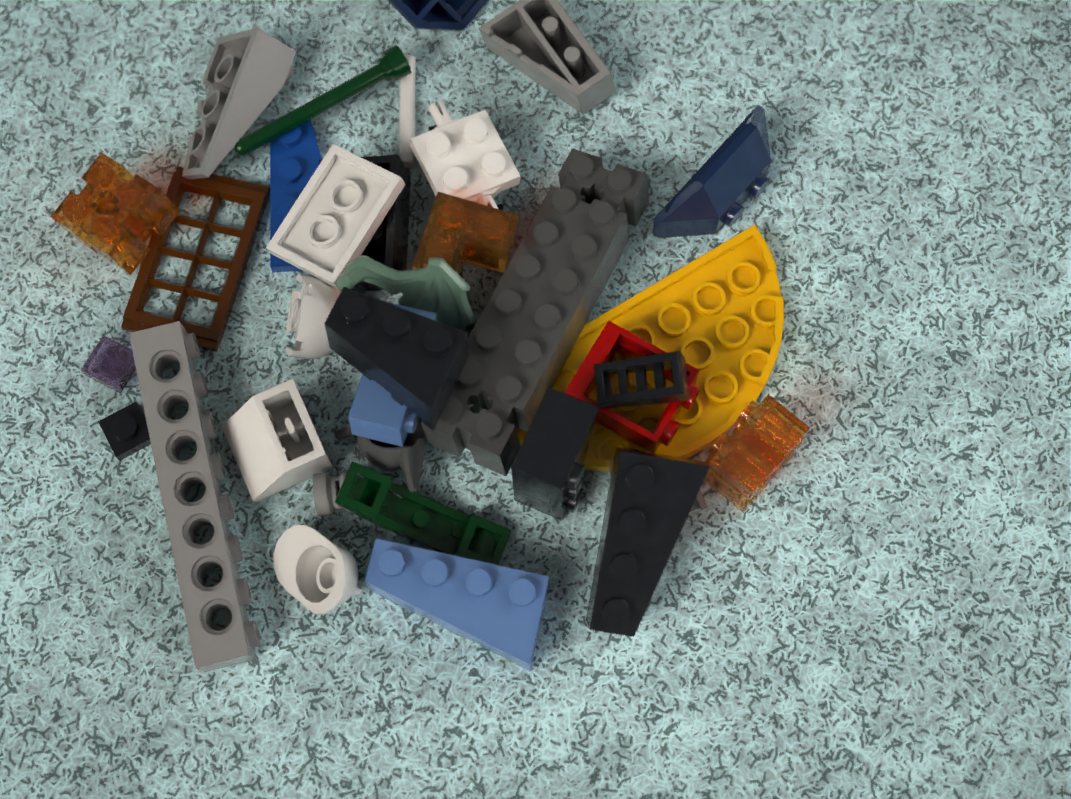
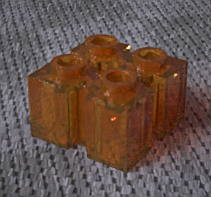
M101 152L81 177L87 185L79 195L70 191L50 217L74 239L95 253L99 252L109 262L131 275L151 250L145 245L148 238L153 232L161 237L180 210L160 188L137 174L133 176L123 165Z
M769 394L759 405L754 401L748 404L737 418L738 424L732 431L731 437L724 432L708 451L711 455L705 461L710 468L704 481L742 513L749 508L770 481L796 454L802 444L801 441L810 429L809 426Z

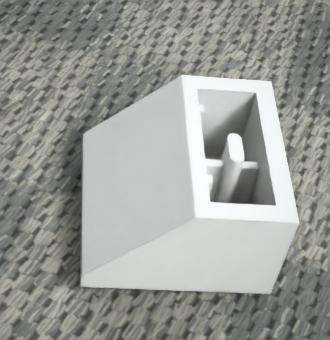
M293 379L252 396L221 426L254 503L312 478L315 473H323L333 468L302 395Z

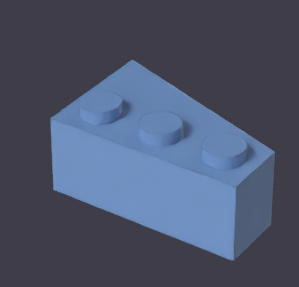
M387 302L437 321L436 313ZM362 374L348 419L352 435L403 447L408 432L414 433L419 416L404 404L401 406L391 398V393L373 379L370 381Z

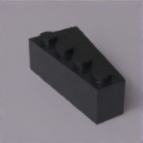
M616 447L586 615L589 630L631 637L635 636L710 468L709 465L697 460Z

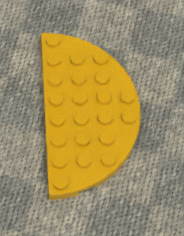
M756 225L749 227L585 324L552 389L565 394L566 388L609 320L667 353L681 351L686 363L699 370L695 385L701 387V390L689 410L681 408L675 418V421L680 423L673 439L668 446L660 443L655 452L656 454L688 458L726 435L747 414L766 386L775 365L782 340L784 300L783 296H781L780 284L776 274L777 267L770 249ZM616 352L611 361L624 360L629 358ZM646 371L648 390L655 389L654 372ZM631 372L628 373L630 392H636V374ZM610 374L612 395L620 394L618 374ZM665 379L666 387L673 386L671 381ZM595 386L589 398L597 402ZM669 403L613 407L609 409L652 432ZM595 422L584 462V469L609 472L616 447L648 451ZM522 429L518 430L520 443H523L527 431Z

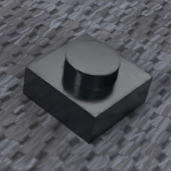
M137 402L98 421L119 461L151 445L146 417Z

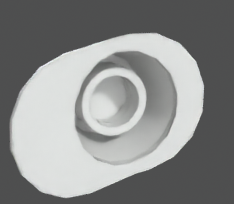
M294 525L284 531L278 539L273 554L274 570L277 579L284 589L314 614H327L337 605L349 600L351 596L361 594L363 588L358 583L359 570L353 555L345 549L336 546L316 529L308 525Z

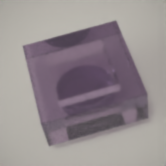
M103 335L81 371L85 376L121 394L134 374L136 367L132 349Z

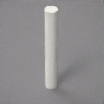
M405 55L411 68V74L400 79L399 157L406 168L415 167V155L410 147V138L415 137L416 58L413 55Z

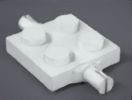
M442 100L437 101V106L435 102L428 107V111L431 113L437 127L410 138V147L444 214L461 207L479 206L487 225H494V220L496 223L500 222L503 219V215L498 209L494 198L501 191L519 185L521 176L486 110H482L462 119L453 120Z

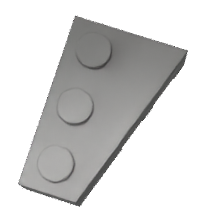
M519 0L479 27L485 45L489 50L583 115L616 93L611 72L558 0Z

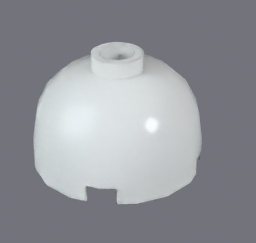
M300 273L297 275L296 281L302 282L303 285L301 291L292 290L286 334L291 331L295 332L294 347L286 346V353L288 357L318 359L334 352L329 347L324 323L341 290L312 275Z

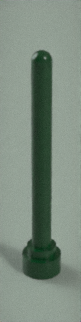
M397 45L381 53L382 57L376 60L377 65L243 137L234 146L235 152L241 156L247 155L383 79L387 81L395 79L398 81L411 74V68L405 55Z

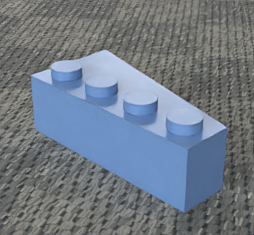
M375 539L365 577V583L370 591L531 671L550 587L549 576Z

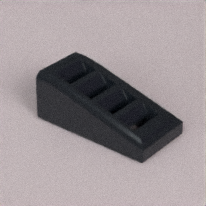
M681 351L594 364L597 404L600 409L690 400L686 360ZM672 369L673 386L666 387L664 370ZM646 371H654L655 389L648 390ZM635 372L636 392H630L628 373ZM610 374H618L620 394L612 395Z

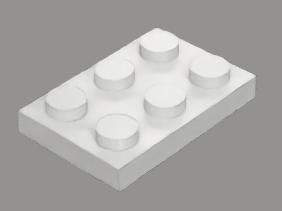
M332 144L266 248L272 255L339 289L336 285L337 278L346 271V265L361 256L406 184L402 177Z

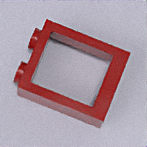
M608 320L566 388L565 394L599 408L597 402L589 398L596 386L594 364L611 362L616 352L629 359L667 352ZM686 363L690 400L669 403L652 432L609 408H599L595 422L648 452L655 453L660 443L668 446L680 425V423L675 421V418L681 408L689 410L701 390V387L695 385L699 370ZM672 369L664 370L665 379L673 383Z

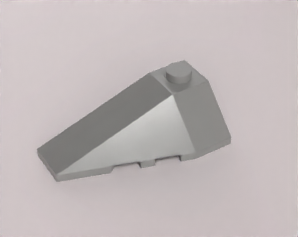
M259 28L218 38L203 78V84L208 86L209 89L205 101L201 100L197 106L196 114L202 117L201 126L193 132L190 138L182 174L184 178L188 180L208 178L288 82L293 73L292 62L296 54L295 50Z

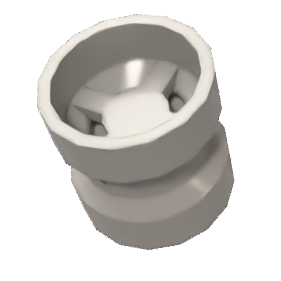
M344 470L341 475L331 476L327 472L313 474V495L318 517L332 515L335 510L342 509L352 513L334 503L339 493V485L341 488L348 470Z

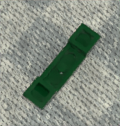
M354 461L351 462L334 503L388 531L430 549L499 565L512 532L511 530L475 514L468 516L416 492L412 493L409 489L393 483L392 478Z

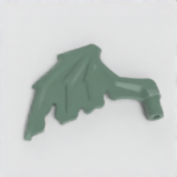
M361 255L346 265V271L336 280V285L341 291L343 287L352 289L358 282L365 281L379 286L389 294L402 292L403 296L399 298V305L436 313L438 322L465 332L468 331L469 325L476 324L466 294L470 290L469 284L442 258H429L427 266L422 269L395 270L368 256Z

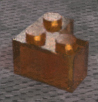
M437 192L412 265V270L422 269L427 266L429 258L438 257L444 259L459 275H461L465 262L504 273L517 238L520 215Z

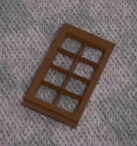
M177 166L176 171L172 175L126 306L121 328L126 331L136 332L180 321L188 334H195L199 348L218 352L269 199L270 188L211 174L208 178L188 180L182 176L184 168ZM184 191L213 197L206 220L177 214ZM221 199L250 206L242 229L213 222ZM173 223L202 229L195 252L166 246ZM210 231L239 237L232 261L203 255ZM163 254L191 261L184 285L155 278ZM199 263L228 269L221 293L191 287ZM151 287L181 293L173 317L143 311ZM188 295L218 302L210 326L180 319Z

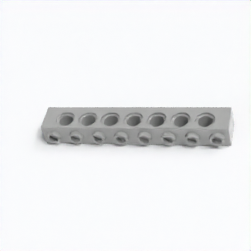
M180 321L131 332L129 336L195 668L202 672H208L255 660L254 648L261 645L260 636L255 620L249 621L245 605L252 602L247 579H240L236 562L243 560L242 550L237 535L231 536L228 520L234 519L233 507L229 495H222L219 479L225 478V469L220 453H213L211 438L217 437V432L211 412L205 413L202 398L208 397V389L203 373L196 372L194 358L200 357L196 336L194 333L188 334ZM173 364L180 365V371L174 378L163 379V372L168 366ZM179 404L189 405L188 412L183 418L178 420L171 419V412L174 407ZM197 444L196 454L187 461L179 460V452L185 445ZM196 484H205L206 491L204 496L197 502H188L187 493L189 489ZM213 525V538L206 544H196L195 536L197 531L202 526ZM212 567H222L223 578L220 583L214 587H206L204 584L205 573ZM224 608L230 609L232 613L230 625L224 630L215 631L212 620L216 612Z

